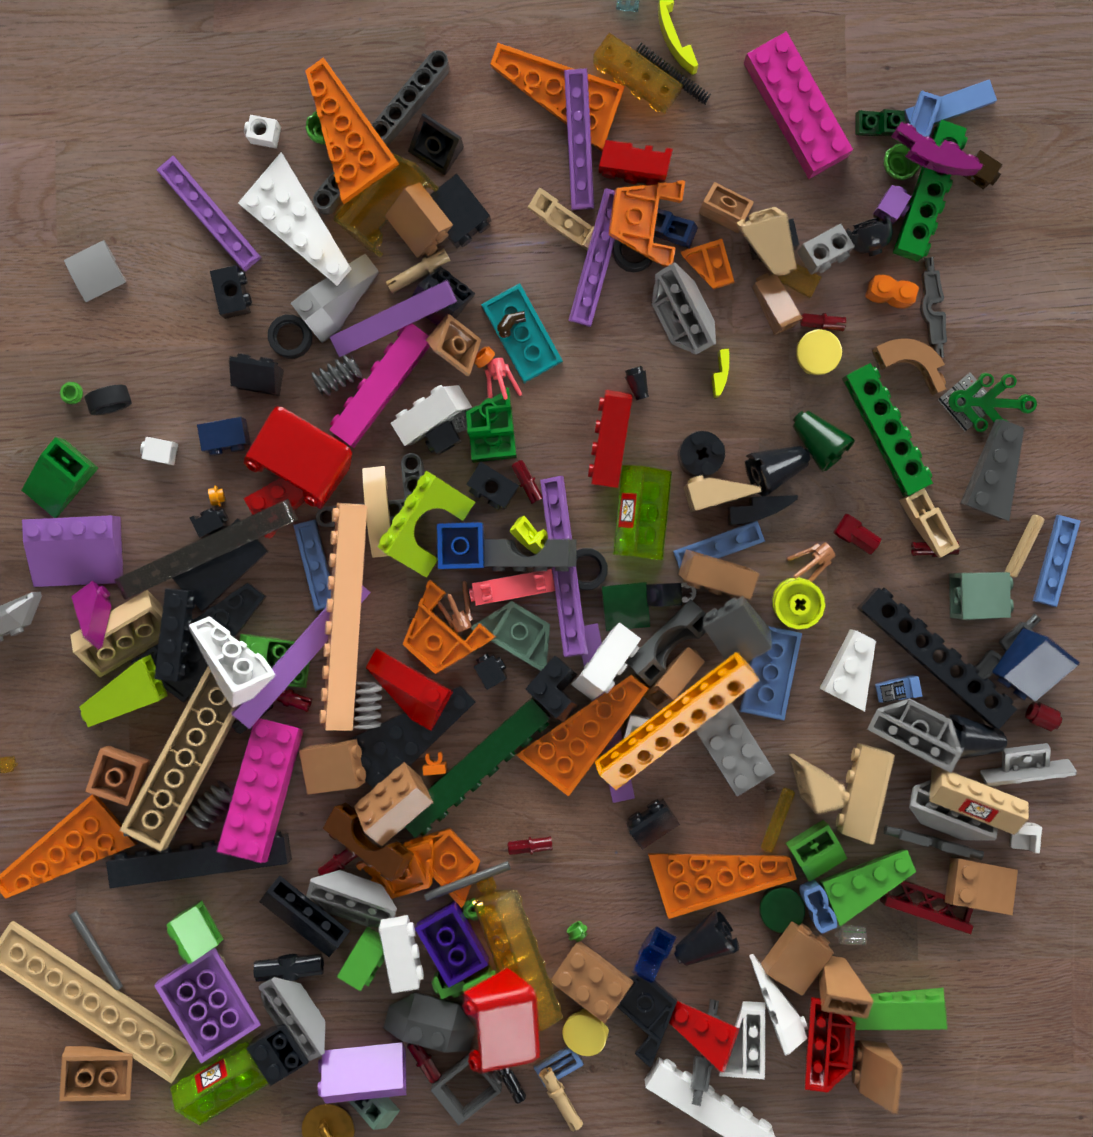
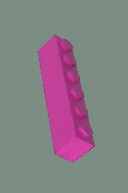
M413 323L398 331V339L394 344L391 342L386 347L383 359L374 363L370 370L372 372L367 380L364 378L357 387L359 391L354 397L350 396L343 406L345 408L341 415L337 414L330 423L332 427L329 430L353 448H355L430 347L426 341L429 335Z

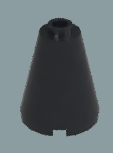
M802 446L753 452L746 455L749 460L745 461V469L751 485L755 483L757 487L761 488V492L758 494L766 496L808 467L810 454Z
M949 715L962 750L959 759L1001 753L1007 746V737L1003 731L959 715Z
M714 910L675 946L676 951H674V955L680 964L683 963L685 966L736 953L739 951V943L737 937L732 939L731 932L733 929L725 916L720 911Z

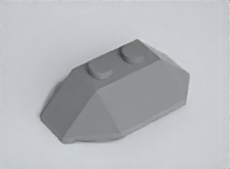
M672 263L656 273L652 306L671 344L690 351L695 355L715 345V320L695 281L676 263Z
M31 592L0 606V642L4 640L3 636L8 634L11 636L18 635L24 632V627L31 625L42 598L41 592Z
M910 698L877 709L867 730L952 773L962 754L952 720Z
M931 780L913 787L909 808L922 825L961 840L994 841L997 839L998 828L930 802Z
M342 870L311 878L306 895L307 898L313 900L325 912L367 927H379L382 919L393 918L397 910L383 885Z
M273 977L260 984L258 987L259 991H261L263 1006L276 1026L281 1024L287 1026L308 1061L322 1056L325 1051V1019L301 983Z

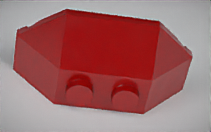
M812 997L808 1020L805 1090L828 1093L833 1086L852 1070L856 1023L849 1015L822 1011L821 999Z

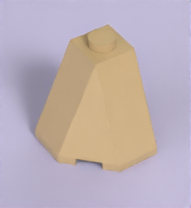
M776 207L750 214L749 221L747 222L745 220L737 222L738 229L769 271L777 276L789 274L790 270L796 269L786 213Z

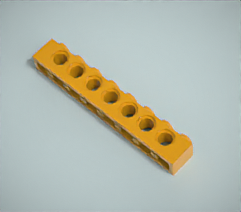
M738 652L734 653L597 759L595 764L599 775L615 790L626 784L665 752L680 743L691 732L697 730L708 719L715 716L725 706L732 703L738 696L753 687L759 681L753 668Z

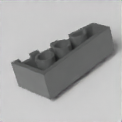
M995 420L960 502L961 504L1006 521L1010 520L1024 427L1005 420Z

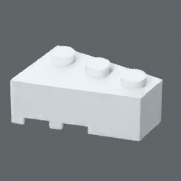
M439 385L430 391L432 395L426 399L422 397L415 401L412 409L409 411L405 409L395 415L397 419L391 422V425L404 446L416 443L426 437V433L446 421L455 419L454 416L461 411H468L473 408L459 385L445 387Z
M619 622L610 631L596 650L592 659L586 663L582 673L578 678L574 679L571 685L591 700L603 692L608 693L615 684L612 681L615 675H621L627 667L625 663L627 658H632L638 651L639 647L637 644L641 638Z
M850 629L820 689L865 711L876 640Z
M408 915L382 919L379 931L392 993L419 989L420 980L424 979V974L419 958L418 944L415 943L414 923H410Z
M742 1002L735 1026L740 1028L725 1072L721 1073L719 1071V1076L765 1079L766 1002Z

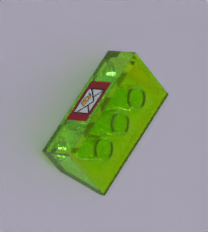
M622 465L613 555L663 560L672 471L647 466Z
M246 1041L239 1044L235 1049L219 1056L215 1061L199 1068L195 1073L171 1086L174 1110L200 1126L267 1086V1080L246 1049L249 1042Z

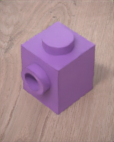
M891 185L873 214L882 220H885L884 216H890L893 225L899 216L904 217L911 206L908 204L911 196L907 194L904 188Z

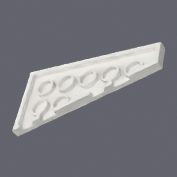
M281 152L238 204L338 286L350 272L351 267Z

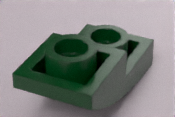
M883 109L881 112L859 110L855 113V135L892 136L901 122L905 124V111Z

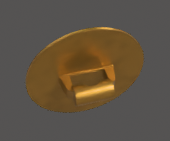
M321 1104L312 1108L306 1114L302 1123L303 1137H354L355 1134L354 1123L350 1115L343 1108L334 1104Z

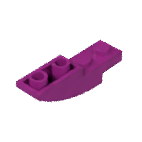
M901 122L891 136L910 149L905 156L906 158L925 168L950 175L974 176L983 167V164L979 162L977 157L966 154L960 150L956 143L944 140L940 146H937L932 138L922 136L911 124Z

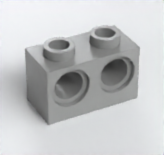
M839 224L804 243L797 253L812 275L817 271L819 273L825 272L836 261L841 263L850 257L849 253L855 246L843 226ZM832 243L839 245L840 249H836ZM814 253L819 254L822 259H817Z

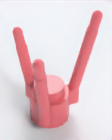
M503 358L492 359L487 364L488 369L485 370L488 398H493L492 377L493 380H498L503 399L506 400L508 398L503 382L506 374L517 394L521 396L522 392L510 371L509 364H505Z

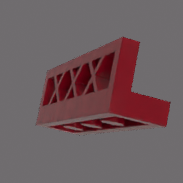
M903 881L900 885L904 893L893 896L888 892L880 898V901L885 906L968 934L972 933L974 926L969 921L974 908L967 907L963 919L955 917L952 911L958 905L945 903L947 907L939 911L934 910L931 901L941 898L945 902L946 894ZM917 890L921 891L925 900L919 903L912 902L909 894Z

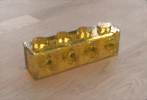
M610 32L594 53L593 63L600 72L610 74L617 84L625 85L631 89V93L635 97L645 99L649 102V106L657 112L661 111L666 114L681 93L683 85Z

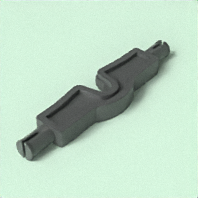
M934 257L924 258L926 272L921 275L924 296L920 303V312L927 324L929 345H934V350L941 358H944L943 344L947 342L946 314L939 311L935 312L931 309L932 304L943 302L944 295L940 281V272L938 270L935 271Z
M1033 614L1027 622H1019L999 640V644L1005 650V653L1023 628L1033 631L1032 628L1041 621L1038 615ZM994 650L987 651L975 665L979 670L978 675L982 679L989 678L1003 656L998 655ZM972 680L968 683V690L976 684L975 681Z
M888 825L884 827L883 833L885 835L894 836L901 840L926 847L933 846L939 850L968 858L972 857L982 860L984 857V851L969 848L962 844Z
M710 999L707 1014L720 1019V1016H717L719 1001ZM696 1055L693 1059L691 1088L694 1089L691 1104L701 1106L703 1091H708L711 1069L714 1067L704 1056Z

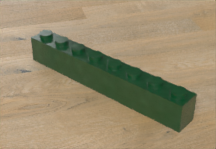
M531 697L428 789L433 803L409 822L405 828L414 838L419 834L422 837L432 829L431 824L436 819L439 822L449 814L447 810L453 804L457 807L466 799L464 795L469 790L474 792L483 784L480 781L486 775L491 777L499 770L498 764L503 760L507 763L516 755L514 752L516 748L520 745L524 748L532 741L531 735L537 730L541 733L549 725L548 720L550 716Z

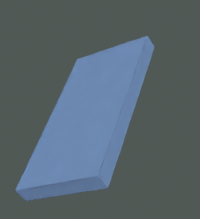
M769 626L771 629L772 649L750 660L749 665L753 668L759 681L743 693L739 711L784 721L802 633Z

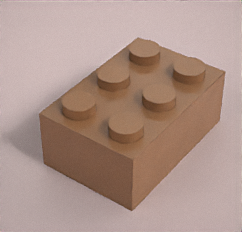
M686 549L678 575L683 578V582L687 583L688 586L700 589L702 585L709 592L722 595V592H725L732 599H738L743 596L751 600L759 573L742 565Z
M404 762L394 769L382 782L378 783L366 796L362 797L354 805L364 832L380 846H383L433 801L421 776Z
M581 941L574 945L550 980L552 984L604 1024L634 983L633 980Z

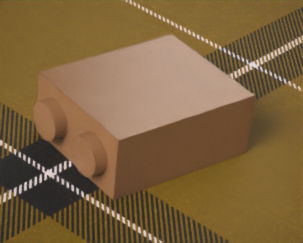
M420 182L405 188L385 215L417 258L424 255L431 256L438 249L437 245L449 236L447 232L453 226Z
M357 739L312 745L299 750L307 795L353 789L365 783L366 771L362 767V751Z
M792 921L761 965L766 975L803 996L834 952L829 946L830 942L820 934L816 936L812 934V931L806 925L800 924L799 926Z

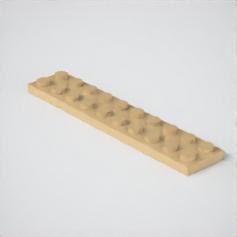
M15 921L10 922L0 937L1 971L124 1053L133 1054L135 1060L172 1084L193 1052L181 1031L119 990L116 991L110 984Z

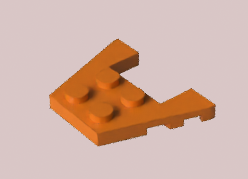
M680 180L673 183L663 182L656 185L617 188L614 193L608 235L665 268L672 264L676 247L653 243L659 199L681 203L685 181Z
M429 580L402 645L432 672L438 674L494 640L496 636L482 624H478L466 640L460 637L432 612L446 592L435 582Z

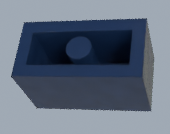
M243 417L197 424L201 451L209 453V456L223 454L222 450L231 449V452L245 450L244 446L251 445L247 421Z

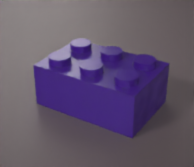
M455 901L417 922L415 930L448 988L488 966V954L468 919L464 916L461 907Z

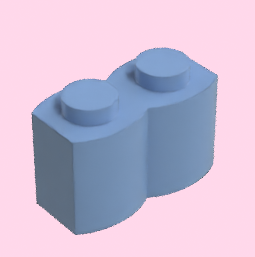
M812 880L800 885L801 898L807 905L809 917L821 933L837 928L836 915L829 907L827 894L816 880Z

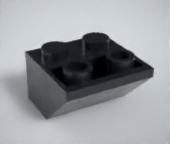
M441 266L421 281L412 295L413 297L448 280L457 302L426 316L437 326L448 314L457 319L475 295V292L469 289L467 285L460 282Z
M239 353L237 357H229L230 383L233 388L280 396L284 370L278 366V363L273 362V359L260 357L258 361L251 358L250 355Z
M664 799L652 801L647 805V810L641 814L638 811L628 818L629 822L626 823L628 832L642 850L680 825Z
M285 1024L272 1026L258 1034L246 1048L270 1086L309 1063Z

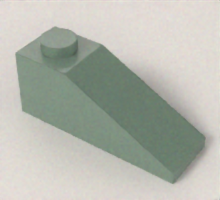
M389 1097L348 1101L373 1130L387 1128L400 1111Z

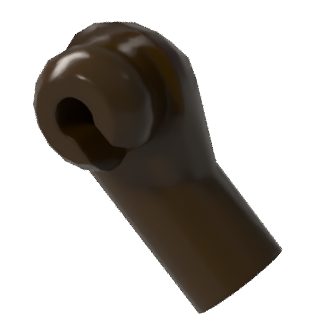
M524 311L504 315L497 325L500 337H509L511 335L510 329L514 324L526 322Z

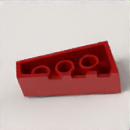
M605 390L604 398L600 397L598 411H602L601 420H596L595 433L599 434L598 442H593L591 455L595 456L594 464L589 465L588 477L592 478L591 484L618 488L632 404V393Z

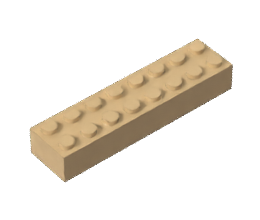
M209 666L205 670L120 831L159 851L167 849L236 719L231 713L237 706L232 707Z

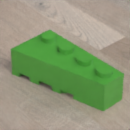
M901 848L821 879L819 882L827 894L828 904L836 915L837 924L842 926L913 875L916 870L908 851Z
M944 988L870 994L873 998V1005L868 1018L852 1016L853 1021L856 1023L855 1030L947 1029Z

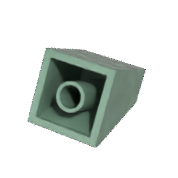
M1010 572L949 573L950 618H1010L1014 609L1013 600L1010 599V590L1013 589V579L1010 577Z

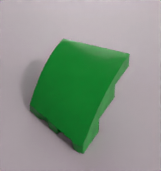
M509 387L505 388L508 396L506 400L503 399L502 393H499L491 399L484 400L479 406H474L466 411L467 432L470 438L471 459L473 463L517 458Z

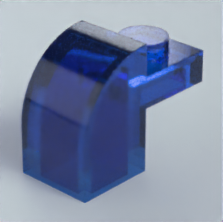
M657 926L652 929L638 952L639 956L632 973L650 983L654 982L662 961L668 958L676 936Z

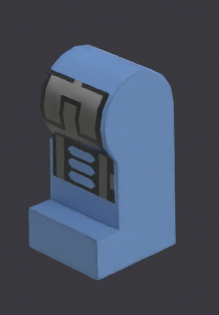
M909 675L875 684L878 702L880 703L922 697L919 676Z

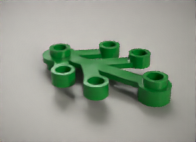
M982 373L978 380L968 389L954 391L949 397V406L955 412H964L973 423V428L978 432L985 431L988 428V422L979 417L971 406L981 407L993 423L996 419L1007 421L993 407L1017 408L1023 413H1031L1037 407V401L1031 395L1024 394L1018 399L995 398L1006 388H1013L1016 385L1017 379L1015 376L1005 374L1002 376L1001 381L982 397H973L981 388L990 387L994 383V377L991 374ZM989 376V382L984 384L983 378ZM1008 377H1011V378H1012L1011 384L1006 385V383H1005L1006 379H1007ZM963 397L964 403L962 405H958V399ZM1027 401L1032 403L1030 408H1025ZM979 421L984 422L982 428H977V423Z

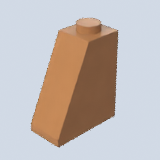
M766 273L756 278L757 282L752 288L774 336L795 327L802 319V316L776 274L769 276Z
M688 646L666 667V672L651 687L649 686L650 689L644 695V698L658 710L678 696L705 661L696 650Z
M832 956L818 974L822 1011L867 1019L873 1005V998L847 960Z

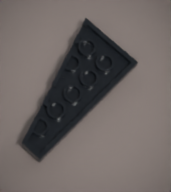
M462 686L452 690L453 693L432 731L411 720L406 713H402L381 723V726L369 729L348 739H357L362 751V767L366 771L365 781L373 789L404 762L408 766L415 762L476 703Z

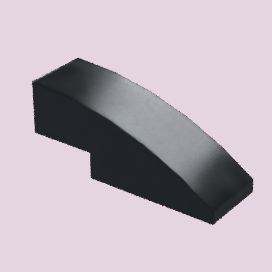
M798 495L751 497L750 506L728 507V525L745 524L774 515L797 501Z

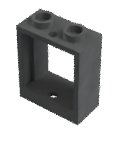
M469 1054L443 1073L436 1082L432 1083L431 1087L432 1093L458 1126L501 1093L502 1079L496 1071L482 1073L491 1086L463 1107L445 1083L469 1065Z

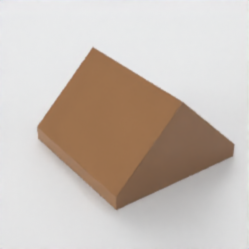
M714 182L698 214L739 233L740 230L737 227V222L746 219L754 201Z
M448 314L426 341L434 352L466 376L470 375L482 339Z

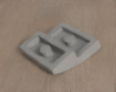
M105 240L64 260L85 302L126 282Z

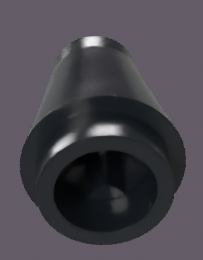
M642 366L626 370L625 379L636 400L649 397L646 370H643Z

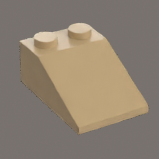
M703 475L688 480V484L684 486V491L690 512H694L759 493L761 488L714 478L704 479Z

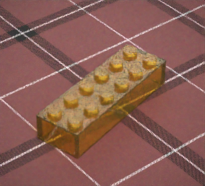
M517 889L492 890L473 900L472 902L497 972L499 973L509 968L534 989L537 997L539 1031H543L563 1019L561 1005L554 994L553 983L546 972L545 961L540 955L537 939L532 933L529 917L524 911L522 897Z

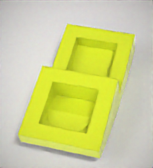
M722 349L717 353L719 373H713L711 376L714 398H718L721 395L727 381L729 349Z
M525 516L518 518L510 529L511 534L534 554H538L543 549L548 539L547 532L544 529L537 532Z

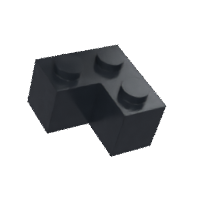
M554 656L525 690L556 719L565 722L578 707L563 692L578 674L563 660Z

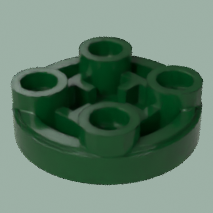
M775 887L765 891L760 901L759 913L762 921L770 930L784 933L792 921L800 926L805 916V905L802 898L794 890L788 887Z

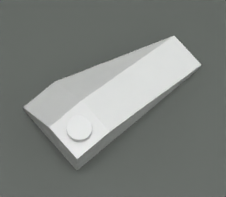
M211 617L189 625V629L216 682L232 707L253 699L275 677V673L263 656L252 652L247 648V644L236 640L227 629Z
M751 954L749 957L777 1038L785 1055L790 1054L807 1039L805 1030H808L804 1016H799L794 1006L774 980L766 975L754 954Z

